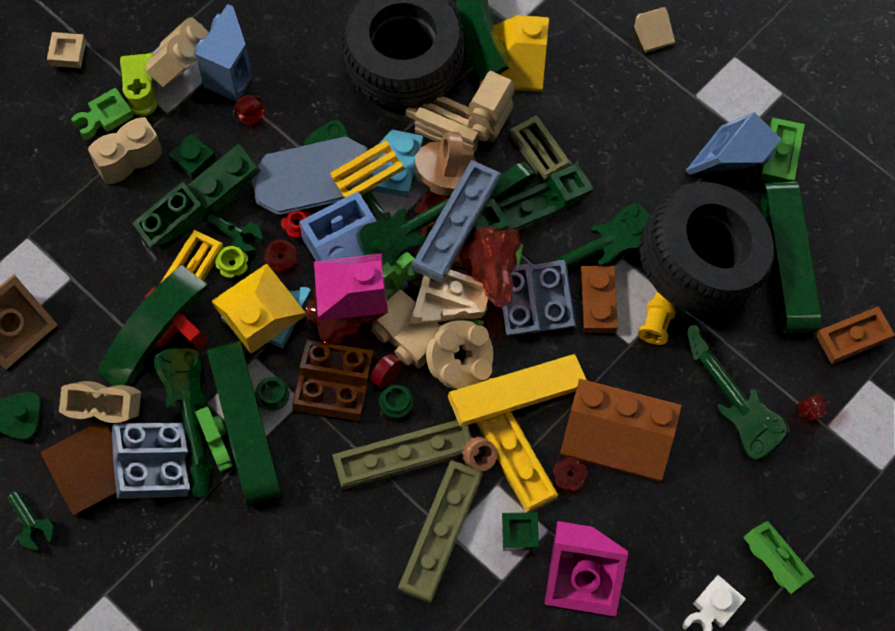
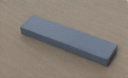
M470 161L413 261V271L443 283L501 179L500 172L475 161Z

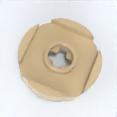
M464 320L449 321L442 324L437 329L439 331L435 334L434 339H430L427 345L426 360L431 374L444 383L443 385L453 389H460L488 379L492 373L493 346L486 328ZM460 345L466 351V358H464L463 363L459 359L454 358V353L459 351Z

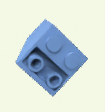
M227 4L223 12L217 14L213 19L211 30L206 38L198 42L195 56L204 88L237 102L251 81L252 73L246 44L234 8Z

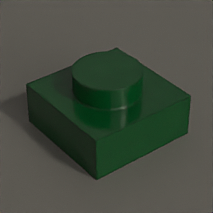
M192 133L168 154L170 161L192 180L216 159L214 152Z
M538 512L502 513L503 551H538Z

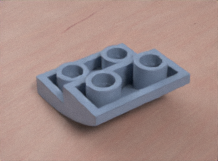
M565 260L536 265L528 263L497 269L507 336L576 327Z
M182 423L113 424L112 447L117 499L187 497L190 491L185 464L188 450Z

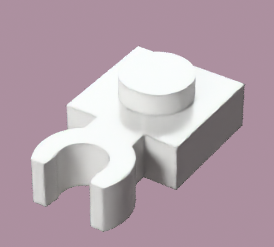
M717 575L693 604L701 612L690 614L682 627L686 630L691 623L697 622L701 624L703 631H712L711 623L714 622L722 628L746 598Z

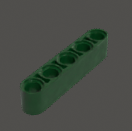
M797 181L763 183L761 203L763 216L771 230L774 242L775 255L772 273L782 332L784 334L818 332L821 326V313L799 184Z
M241 341L209 348L207 353L246 504L250 506L282 497Z

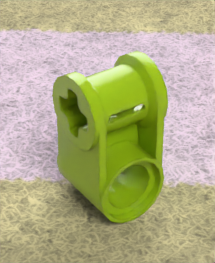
M154 53L121 56L120 58L123 93L128 99V105L133 114L137 116L150 115L157 108V82L146 72V64Z

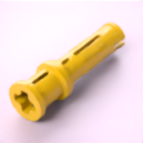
M656 290L654 298L646 305L647 316L644 325L638 330V336L650 344L663 345L668 341L667 329L670 320L675 317L676 309L672 303L667 301Z

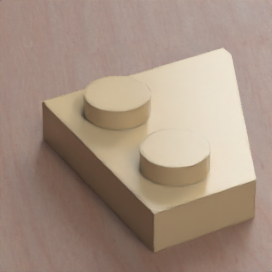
M453 270L448 272L443 283L423 276L409 323L422 324L482 318L492 284Z

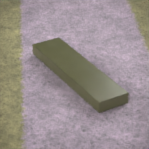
M458 420L336 453L332 456L341 488L345 490L462 457L463 446H466L467 440L470 441L472 435L469 425L460 427Z
M453 460L450 461L400 581L398 591L427 603H432L482 480L483 472Z

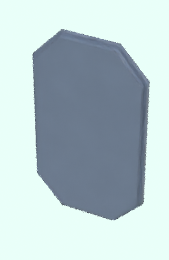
M345 136L266 154L257 165L261 171L252 178L257 204L277 215H282L292 211L335 203L344 199L330 173L368 151L367 147ZM370 162L364 165L363 167L357 169L356 171L352 172L351 174L347 175L346 177L342 178L341 181L349 177L350 175L354 174L355 172L359 171L360 169L364 168L365 166L369 165ZM373 173L347 187V190L350 191L373 177Z

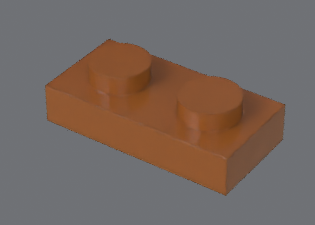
M581 266L583 333H617L618 319L614 266Z
M878 306L823 328L817 332L816 336L831 364H834L893 339L895 334Z

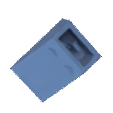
M357 191L299 221L302 239L316 261L362 256L363 253L359 247L356 233L362 225L376 222V219ZM407 281L402 283L404 289L409 287Z

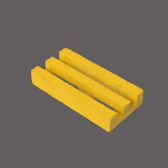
M385 140L330 173V176L343 197L346 198L357 191L360 195L365 194L402 172L404 166L398 160L388 141ZM386 153V155L382 156L381 158L370 163L369 165L365 166L364 168L360 169L359 171L355 172L354 174L350 175L349 177L341 181L342 178L346 177L347 175L351 174L352 172L356 171L357 169L363 167L364 165L368 164L369 162ZM392 162V166L376 174L375 176L371 177L370 179L366 180L365 182L361 183L360 185L356 186L350 191L347 190V187H349L350 185L354 184L362 178L369 176L374 171L386 165L387 163Z
M193 230L162 281L178 267L185 264L199 241L203 243L189 262L187 269L194 273L211 246V250L195 274L204 281L215 264L219 252L224 248L223 243Z

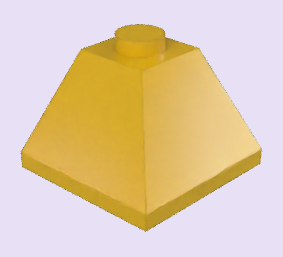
M516 15L494 25L496 38L505 44L510 68L500 75L512 80L515 90L543 91L548 17Z
M265 264L211 301L250 354L306 316V312L268 264Z

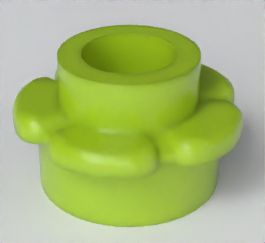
M225 247L216 258V267L220 269V274L224 277L233 278L234 275L241 276L248 268L246 264L248 256L238 247ZM235 261V264L230 265L229 262Z

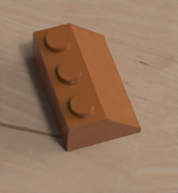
M579 378L560 456L661 482L682 405Z

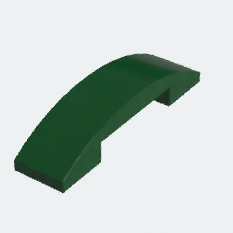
M456 0L457 13L463 25L464 44L481 81L483 82L489 71L500 75L509 69L510 65L505 44L496 38L488 0Z
M577 163L551 174L548 181L499 202H496L494 198L488 200L473 229L479 240L501 237L526 229L578 203L593 193L594 188Z
M183 265L178 267L147 296L131 315L110 345L97 373L113 386H130L144 369L143 360L183 310L189 312L208 288V285Z

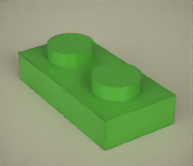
M772 118L770 128L781 140L773 149L775 151L773 158L762 166L761 180L770 182L795 180L805 124Z
M768 521L755 527L743 537L750 545L752 553L760 560H763L773 572L776 582L783 588H786L790 594L803 587L815 577Z

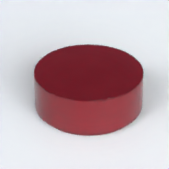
M393 354L384 356L373 369L371 381L381 389L387 388L400 373L403 365L402 361Z

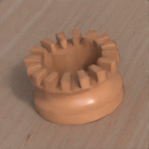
M472 437L470 441L467 440L466 446H463L462 458L468 466L473 467L475 470L486 471L495 464L497 449L492 442L482 437ZM484 446L486 453L482 455V461L475 462L474 456L479 454L478 448Z

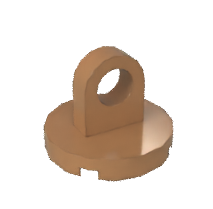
M445 132L441 141L430 142L419 149L415 156L413 172L417 181L422 186L425 183L431 187L430 191L438 195L451 196L470 161H477L467 149L463 148L462 137L459 132Z

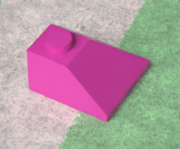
M382 253L314 262L319 321L388 313Z
M557 521L545 605L616 617L628 551L594 527Z

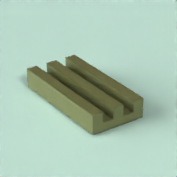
M537 115L509 130V136L543 183L548 181L551 174L571 166L572 163ZM530 127H534L536 132L539 134L541 139L544 141L546 146L549 148V150L552 152L554 157L559 162L558 164L555 165V163L552 161V159L545 151L542 144L537 140V138L529 129ZM521 132L524 134V136H525L526 139L529 141V143L531 144V146L534 148V150L537 152V154H538L539 157L542 159V161L544 162V164L547 166V168H548L547 170L545 169V167L543 166V164L540 162V160L538 159V157L535 155V153L533 152V150L530 148V146L528 145V143L525 141V139L523 138V136L520 134Z

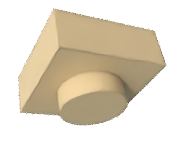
M52 32L47 56L49 66L81 68L86 44L84 34Z

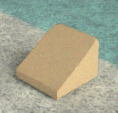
M665 7L636 16L634 28L645 53L675 44L668 12Z

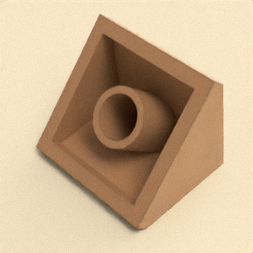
M14 274L0 285V365L6 370L57 326V323Z

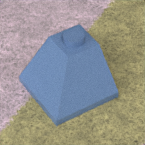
M755 112L722 125L685 171L689 175L746 169L757 164L763 166L775 155L773 149L780 142L781 138Z

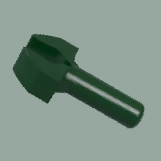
M215 212L208 214L206 222L231 237L234 241L231 246L240 248L247 256L256 255V251L252 246L245 244L243 238H252L261 245H264L261 230L253 222L250 221L246 227H238Z
M14 491L10 493L8 501L24 526L23 532L16 536L20 544L29 551L41 553L33 540L34 530L37 529L39 532L44 533L48 542L53 546L56 528L48 517L44 520L36 519L21 492Z

